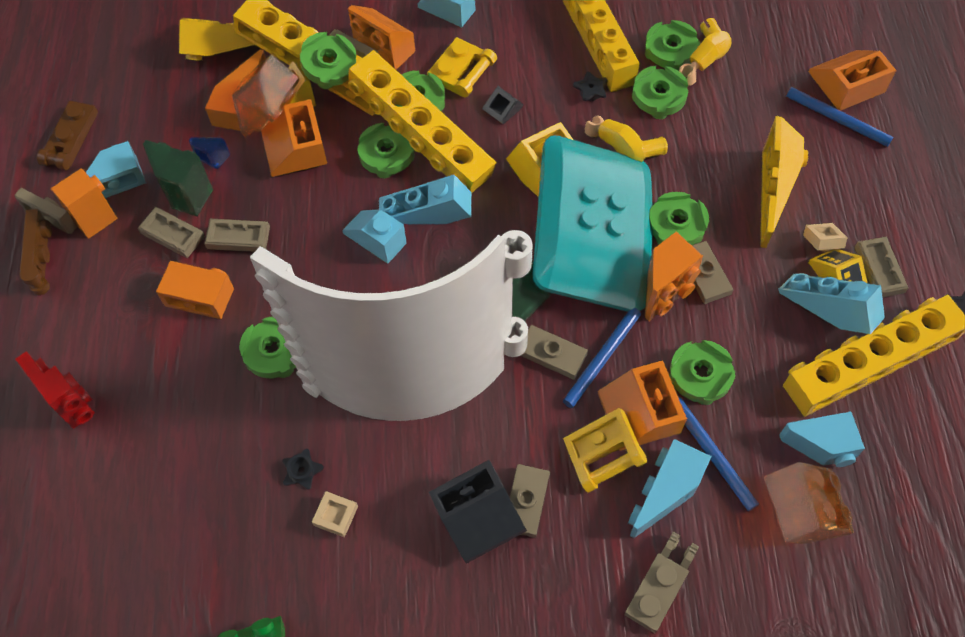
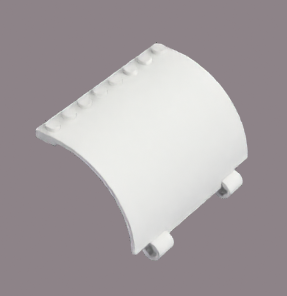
M519 230L508 231L502 236L497 235L488 247L473 260L436 281L419 287L386 293L344 292L307 282L294 275L290 264L261 246L250 257L256 271L255 278L263 287V296L271 306L272 310L270 313L277 320L279 325L277 329L285 339L284 346L290 351L292 356L290 360L296 365L298 370L296 374L303 382V389L313 397L317 398L320 395L338 407L357 415L388 421H408L424 419L453 410L476 397L495 381L504 370V355L517 357L522 355L527 348L528 326L521 318L512 317L513 278L525 276L530 271L532 264V240L529 235Z

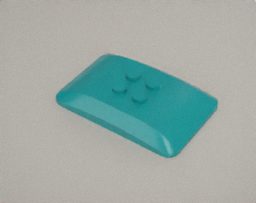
M553 135L546 139L542 148L533 262V280L541 290L627 312L633 308L642 311L646 307L647 276L652 256V228L649 218L652 207V181L650 168L644 161H637L624 154L561 136Z

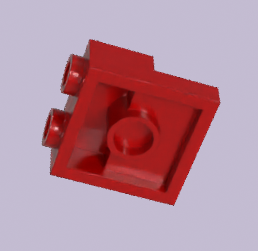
M27 351L15 358L46 402L73 429L78 425L88 422L93 417L95 412L88 404L93 399L70 372L63 375L56 366L50 368L41 357L35 360Z

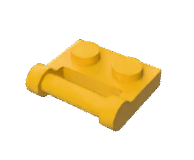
M456 37L428 72L436 75L442 81L444 88L462 97H468L473 90L472 86L488 66H492L496 62L497 55L491 49L483 50ZM475 60L478 61L465 79L459 80Z
M620 408L563 438L580 483L588 493L597 489L599 483L634 465L639 467L647 463L646 456L637 442L627 416ZM624 446L626 447L627 454L593 472L590 471L588 465Z

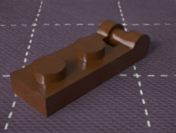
M74 101L68 102L45 148L40 149L37 154L39 165L47 167L56 165L58 169H70L98 114L95 105Z
M38 209L26 210L20 278L35 295L41 296L50 289V284L45 279L46 263L50 260L47 246L48 237L52 235V227L49 220H46Z

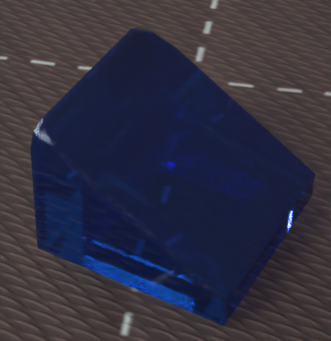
M191 137L189 139V144L195 157L215 169H219L230 156L229 149L223 138Z

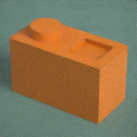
M82 168L51 188L63 208L69 213L77 227L88 239L118 219L102 194L106 190L104 185L95 175L89 177Z
M170 261L156 293L166 307L222 319L234 287L228 274L220 269L211 268L208 270Z

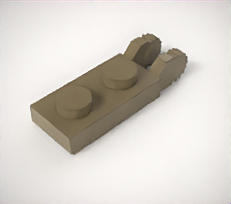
M675 532L670 536L662 553L657 554L624 614L654 634L659 629L688 575L689 570L687 569L699 549V546L694 543L688 546L680 565L668 559L671 551L676 548L679 542L680 535Z

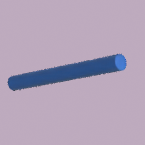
M793 87L790 88L786 97L886 147L889 146L894 138Z
M637 308L627 312L563 399V403L567 407L573 408L641 316V312Z
M678 397L687 417L685 422L687 429L704 452L712 456L710 460L747 511L750 512L759 506L758 501L682 398Z

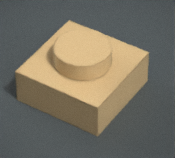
M833 223L806 225L803 234L814 248L820 251L845 248L848 239Z
M325 492L312 520V524L315 527L345 537L358 505L354 501Z

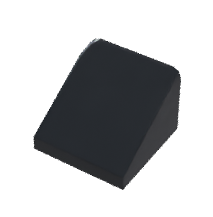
M497 86L482 109L502 124H505L524 104Z

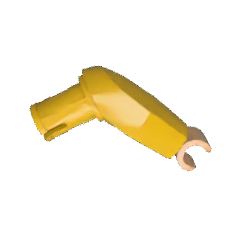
M714 18L706 19L710 25L709 28L704 21L701 23L700 30L706 38L690 56L691 64H683L680 67L679 72L687 77L688 86L696 82L697 69L703 71L715 60L722 58L731 47L732 40L729 33L721 31Z
M595 116L592 122H586L585 133L588 136H599L600 139L611 145L617 153L624 154L634 160L643 162L647 157L667 154L668 144L663 137L642 141L638 134L628 125L611 119L604 121L601 116Z

